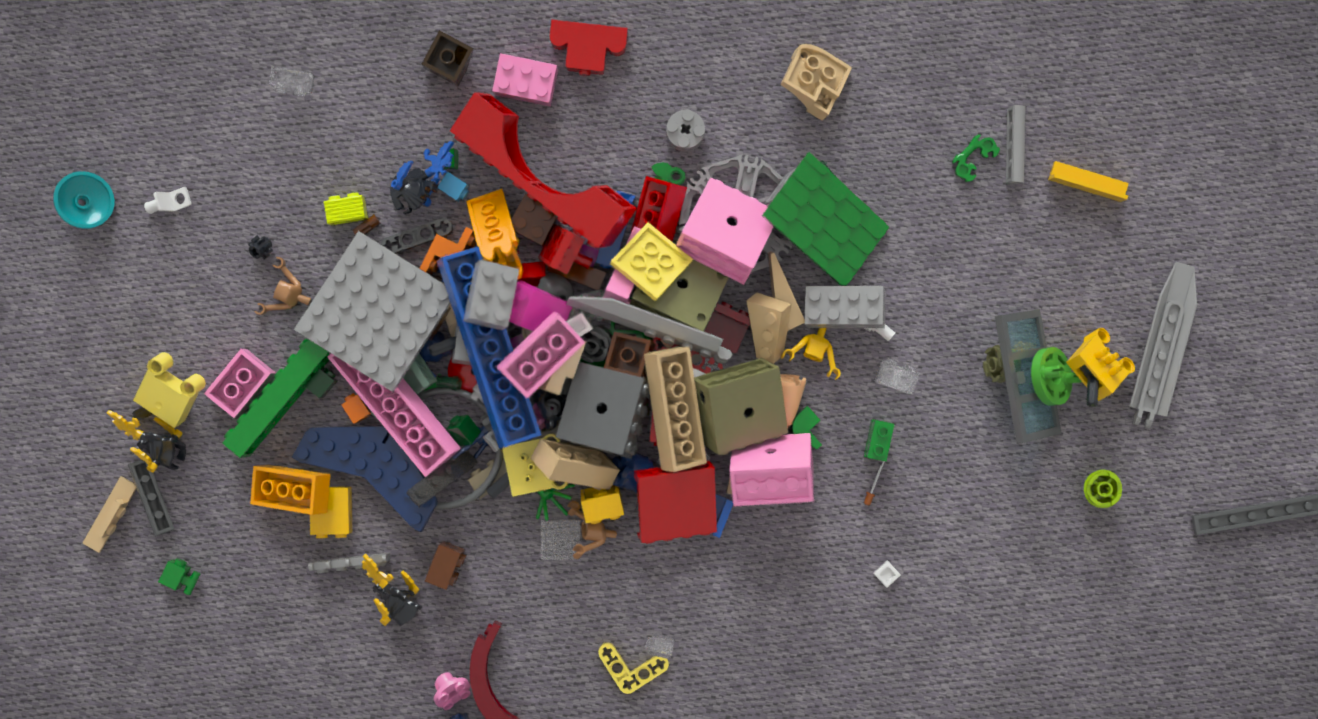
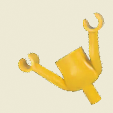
M819 328L817 335H806L792 349H786L781 354V359L784 358L785 354H789L790 362L794 358V354L806 344L803 355L813 361L822 362L827 350L830 366L827 377L831 375V372L836 374L835 380L841 375L840 370L835 366L832 345L829 340L824 338L827 328Z

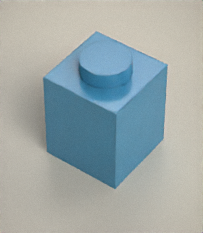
M449 172L446 173L437 187L457 202L461 199L464 200L469 193V190H467L469 186Z

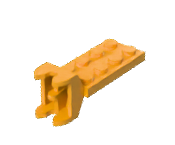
M503 189L467 200L466 203L477 246L480 248L482 258L485 261L519 269L517 280L520 279L523 268L515 246H518V241Z

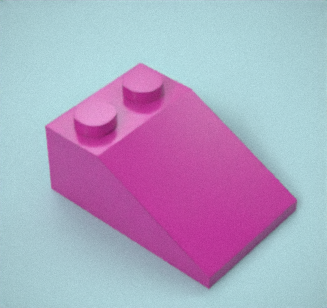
M520 280L516 283L509 322L534 331L553 312L558 313L567 321L573 307L566 305V300Z

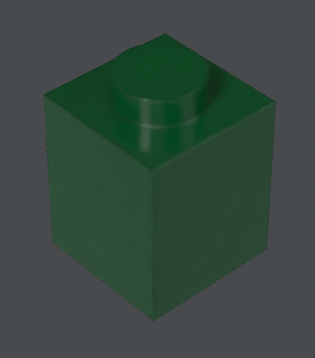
M319 368L305 387L320 399L326 396L338 380L334 378L336 375L330 369L326 368L324 370Z
M469 415L453 417L446 428V431L459 446L471 445L481 432Z

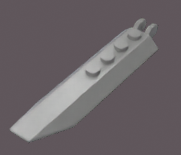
M1175 262L1159 295L1129 406L1137 409L1133 419V424L1139 425L1143 411L1148 412L1144 425L1146 428L1151 427L1155 414L1165 417L1168 415L1197 308L1194 266Z
M569 297L566 305L641 331L650 338L657 337L663 339V342L667 344L690 347V351H696L706 358L712 357L717 363L726 364L732 357L730 350L720 346L723 341L722 338L612 298Z

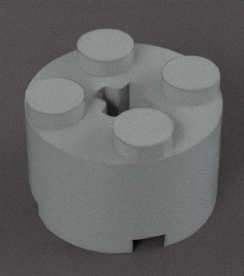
M689 109L681 110L674 113L668 120L666 135L668 142L673 148L680 151H692L702 143L704 138L705 125L697 113ZM682 128H689V134H682Z

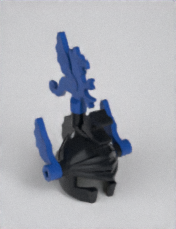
M453 141L445 143L440 148L437 156L429 155V149L424 150V158L432 163V166L425 171H422L420 168L409 171L414 163L413 161H408L399 168V172H397L390 186L391 199L396 210L404 208V205L398 199L401 196L407 201L409 209L403 212L405 215L412 213V210L415 211L422 205L426 207L431 205L429 198L431 193H437L438 182L440 181L439 173L441 172V175L444 176L447 171L443 170L444 167L451 166L454 155L449 150L454 144ZM435 174V176H434L433 179H431V180H429V181H428V180L426 181V179H428L429 177H431V176H433V175Z

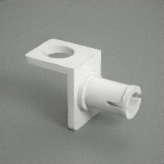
M182 187L172 192H155V200L146 202L144 207L148 214H152L156 211L174 212L188 207L192 203L187 187ZM179 193H182L185 197L182 204L177 202V195Z

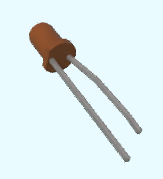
M884 461L882 466L880 465L871 492H866L864 504L867 506L871 504L873 497H875V494H872Z

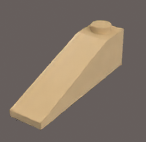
M770 251L768 252L772 297L792 304L788 330H791L805 323V319L775 253Z

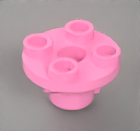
M446 672L438 676L435 681L437 692L434 696V702L438 707H443L444 710L451 709L455 703L461 699H466L470 695V683L466 678L453 677L451 673Z

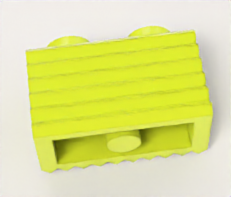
M357 192L347 194L348 197L340 198V196L328 197L329 200L324 201L327 224L338 225L368 219L365 197Z

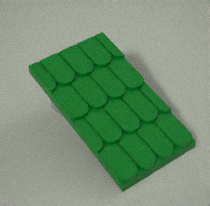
M810 152L805 155L797 168L788 172L764 203L768 207L761 215L840 286L848 285L889 228L871 208L850 191L843 182Z

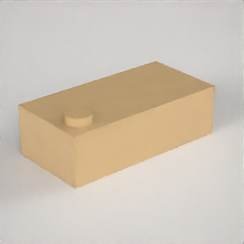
M540 439L531 457V460L549 480L590 486L601 490V488L610 490L620 471L602 451Z

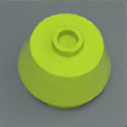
M1097 470L1091 473L1085 480L1084 495L1093 506L1108 508L1116 504L1121 498L1122 484L1118 476L1113 472Z

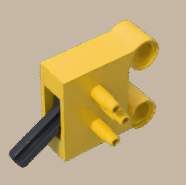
M1098 328L1085 336L1083 344L1066 362L1087 387L1086 402L1089 407H1096L1098 401L1111 395L1126 376L1135 371V365L1130 358L1124 357L1117 361L1116 359L1119 358V354H1111L1110 349L1104 346L1110 341V335L1104 328Z

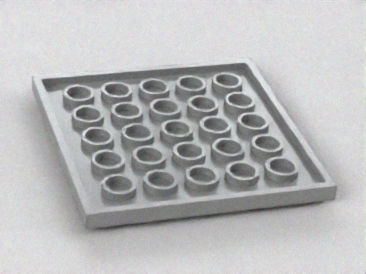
M358 231L294 330L394 392L451 303L443 283Z

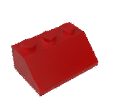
M646 176L631 232L634 226L642 229L649 223L673 242L687 187Z

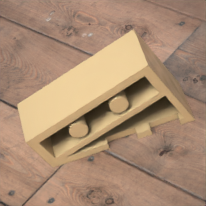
M755 293L747 300L756 358H763L774 364L781 358V354L785 349L792 304L760 293Z

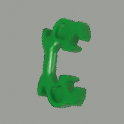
M981 135L975 136L964 151L952 160V164L958 161L955 169L956 176L964 179L965 182L974 180L976 175H970L971 170L975 171L977 168L972 163L966 164V159L977 148L981 149L980 154L985 159L988 158L987 153L992 152V158L996 157L999 154L1000 148L997 147L994 139L987 137L978 141Z

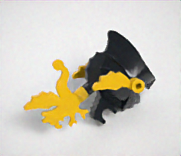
M110 410L107 412L114 419L112 422L119 430L126 431L125 435H132L134 440L140 439L137 443L139 449L132 447L130 451L148 464V471L154 473L159 465L171 470L178 469L179 466L172 463L175 457V447L180 449L176 459L185 460L186 444L179 441V438L183 435L180 430H175L174 427L162 419L155 417L154 421L167 430L171 436H160L151 432L145 433L142 430H136L140 426L138 419L133 418L131 422H127L126 419L116 412ZM143 448H145V449L148 451V453L151 455V458H150L146 453L142 452L141 450H143Z
M364 554V560L361 562L363 564L362 568L367 570L366 575L369 578L374 579L372 582L376 585L373 587V592H378L381 595L380 599L385 600V606L377 598L373 600L382 614L380 622L386 626L393 619L399 626L404 625L422 609V606L413 599L419 588L403 570L400 573L409 590H398L391 586L389 581L394 579L391 574L386 575L381 571L378 572L377 564L368 555Z

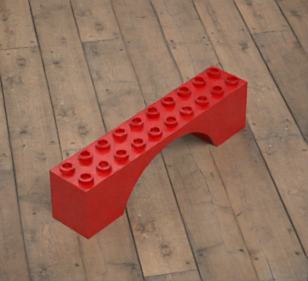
M474 92L450 129V132L455 135L454 138L461 143H466L469 146V150L474 154H480L486 164L499 169L498 173L505 178L509 177L513 181L514 186L528 192L529 198L542 203V207L546 211L556 214L558 216L557 219L561 223L571 226L573 228L572 231L576 235L585 237L590 246L593 248L612 246L637 208L608 185L593 186L577 194H568L554 190L541 182L529 169L522 156L518 142L519 116L491 94Z

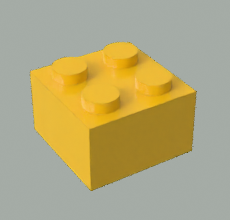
M612 485L610 490L602 488L598 490L593 487L581 490V505L586 523L597 524L604 519L610 518V520H615L624 515L619 487Z

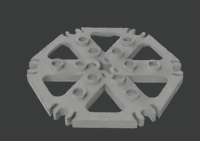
M742 155L702 167L700 169L706 175H703L698 170L696 173L700 176V180L695 181L693 178H690V182L695 187L689 183L687 184L679 226L687 223L693 196L696 194L702 195L710 177L713 178L715 172L730 167L737 168L739 173L735 189L748 197L754 196L759 174L765 173L777 185L783 177L762 158L759 166L757 165L758 157L755 158L754 163H749L748 155L744 157L743 163L741 162ZM770 196L758 199V201L764 204ZM685 226L681 227L679 231H683ZM771 232L762 249L766 257L763 261L755 263L751 273L769 267L768 252L770 251L774 252L777 260L781 262L782 258L779 257V252L783 251L788 254V249L783 246L785 245L791 250L792 243L786 237L779 239Z

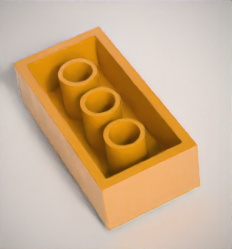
M275 465L253 466L250 504L310 515L327 513L330 474Z

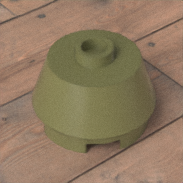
M994 345L985 351L987 357L986 361L983 362V369L985 375L992 378V382L1003 383L1006 379L1000 345ZM1014 360L1015 371L1019 372L1020 362L1019 360Z

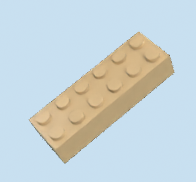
M673 347L644 354L661 470L676 472L707 463L690 347Z

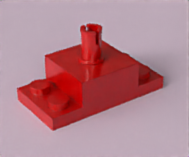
M556 224L538 256V259L565 274H568L573 262L588 269L593 258L579 252L585 239Z

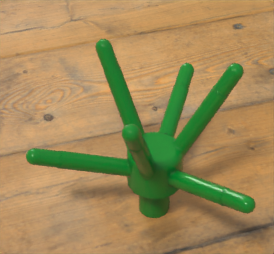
M567 484L563 489L574 487L575 484ZM551 488L538 491L541 500L536 519L540 518L543 507L545 520H549L546 502L549 499L567 516L568 512L553 495L571 500L572 497L557 491L562 489Z

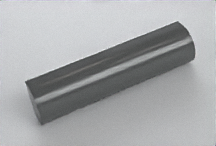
M139 460L128 464V468L156 537L174 530V526L154 474L147 470L148 464L145 461Z

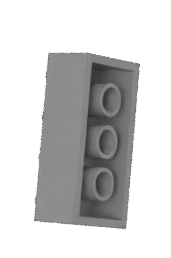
M806 286L805 325L807 328H885L886 290L884 286Z

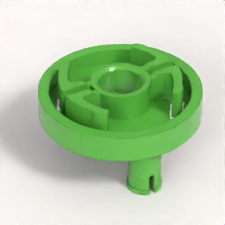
M1056 347L1040 349L1035 354L1031 366L1034 390L1038 398L1048 406L1064 404L1070 397L1072 384L1082 382L1066 363L1068 359L1065 354Z

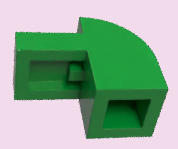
M805 406L797 413L793 425H791L792 434L810 433L812 447L817 450L822 446L809 431L820 419L808 406Z

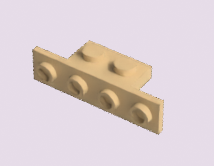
M120 476L84 539V545L98 553L101 552L109 536L115 531L118 520L126 512V506L136 491L135 483Z

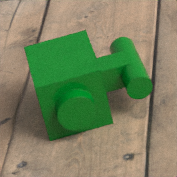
M176 558V560L173 559L167 562L158 582L173 590L180 589L184 584L186 587L183 593L191 595L200 577V573L193 571L191 577L187 576L191 567L186 565V561Z

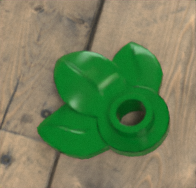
M664 162L652 166V170L657 175L654 177L655 179L677 185H682L685 181V172L679 167L672 168L668 163ZM675 173L679 174L680 176L679 180L677 181L673 180L672 178L673 174Z

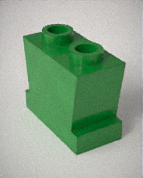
M871 419L864 457L887 461L894 429L893 423Z

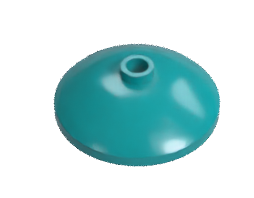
M79 171L68 174L59 181L54 190L53 203L56 212L63 221L76 228L90 229L98 227L110 217L114 209L115 200L111 187L103 178L91 172ZM83 200L85 205L81 206L78 201Z

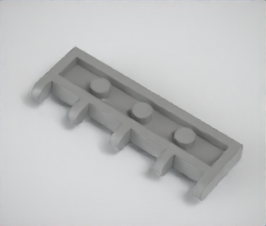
M390 552L368 555L377 564V567L385 566L386 562L391 560ZM362 555L317 560L309 563L308 569L309 571L316 570L317 573L328 572V569L336 568V571L347 570V567L355 566V569H361L363 565L361 562L364 558Z

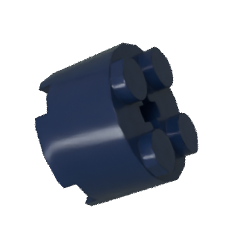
M636 453L635 456L633 455L632 459L620 456L614 457L612 463L620 471L612 485L637 493L634 471L653 468V461L639 453Z

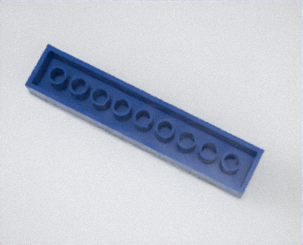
M478 246L441 257L437 263L498 447L501 449L540 436L541 432L529 397L526 398L497 368L513 351L506 328L498 330L464 321L475 263L483 260Z

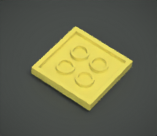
M647 223L611 260L610 264L656 302L691 264L693 259L652 225Z

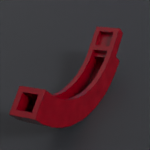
M495 620L493 625L489 623L484 632L487 637L479 634L473 647L470 660L472 693L485 719H520L510 713L499 702L488 678L490 648L502 623Z

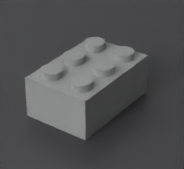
M479 260L475 263L464 321L498 330L507 328L519 269L485 260Z

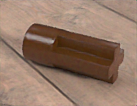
M373 214L355 227L353 232L355 235L358 231L365 235L381 224V222Z

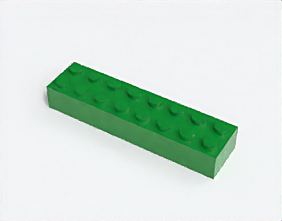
M305 339L299 345L300 350L297 354H292L286 361L288 363L284 369L281 368L274 375L275 380L272 384H267L261 391L263 393L259 399L256 398L249 405L250 410L247 414H242L236 421L238 423L234 429L231 428L225 434V440L222 444L239 458L250 457L307 389L305 385L319 368L323 369L330 361L328 359V356L331 354L329 351L310 339Z

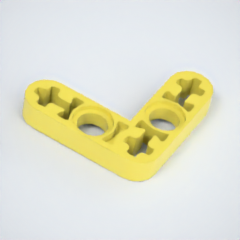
M603 643L598 652L600 659L619 689L625 694H630L664 673L669 666L667 657L658 654L630 672L613 644ZM603 648H611L612 651L610 652L612 658L617 656L618 659H614L610 662V664H608L607 661H610V658L607 654H602L604 652ZM657 659L660 661L664 660V667H656L654 669L656 673L653 674L652 669L648 665L651 663L653 667L657 664ZM620 663L623 666V670L620 673H615L612 670L613 664ZM647 669L650 675L648 678L642 679L638 675L639 671ZM635 674L636 679H637L640 683L637 684L636 681H634V682L631 684V688H630V689H629L628 687H625V688H624V687H623V685H624V680H627L628 682H630L631 680L634 679V677L631 676V675Z

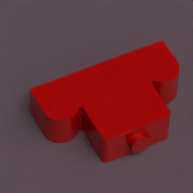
M551 19L550 41L557 50H564L567 47L566 68L568 71L579 72L581 76H590V74L603 75L607 52L609 51L613 56H621L626 51L628 28Z

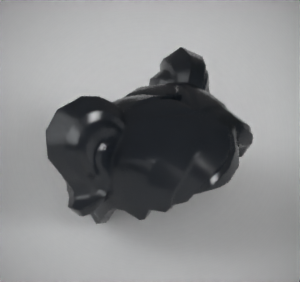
M541 389L536 390L532 393V399L537 403L540 415L545 419L546 430L552 431L556 427L557 421L561 420L566 399L561 393L557 395Z

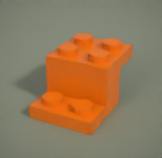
M466 227L458 244L436 234L419 269L432 275L433 272L436 273L438 271L437 261L441 257L474 248L477 244L474 230Z

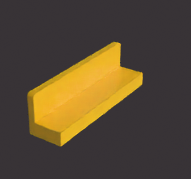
M1058 161L1053 163L1048 179L1050 181L1119 202L1128 199V195H1125L1129 184L1127 182Z

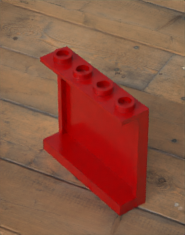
M710 461L676 472L661 470V467L634 471V479L637 482L639 532H637V536L641 543L651 544L659 540L671 541L674 538H690L693 535L706 536L717 532L715 467Z

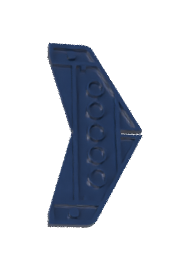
M312 427L305 432L292 456L293 459L301 463L365 477L412 528L419 532L424 530L437 506V497L422 472L395 439L390 435L386 441L389 432L385 427Z

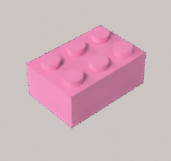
M500 53L492 91L496 96L551 107L558 67L550 63Z
M240 349L204 394L233 418H239L258 397L263 388L272 380L276 372L249 350Z

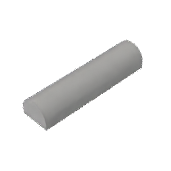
M1013 105L1007 109L1006 183L1023 184L1025 166V106Z

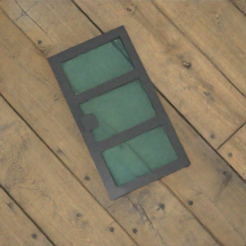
M1040 309L995 316L1017 444L1061 434L1057 405L1048 406L1038 398L1031 378V366L1035 354L1040 349L1047 348Z

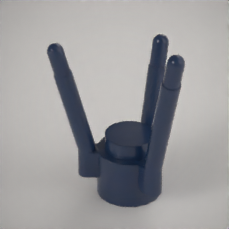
M484 425L481 428L477 426L481 431L471 445L464 446L454 454L453 459H456L478 442L482 446L471 458L467 466L470 467L486 446H488L483 437L489 431H487Z

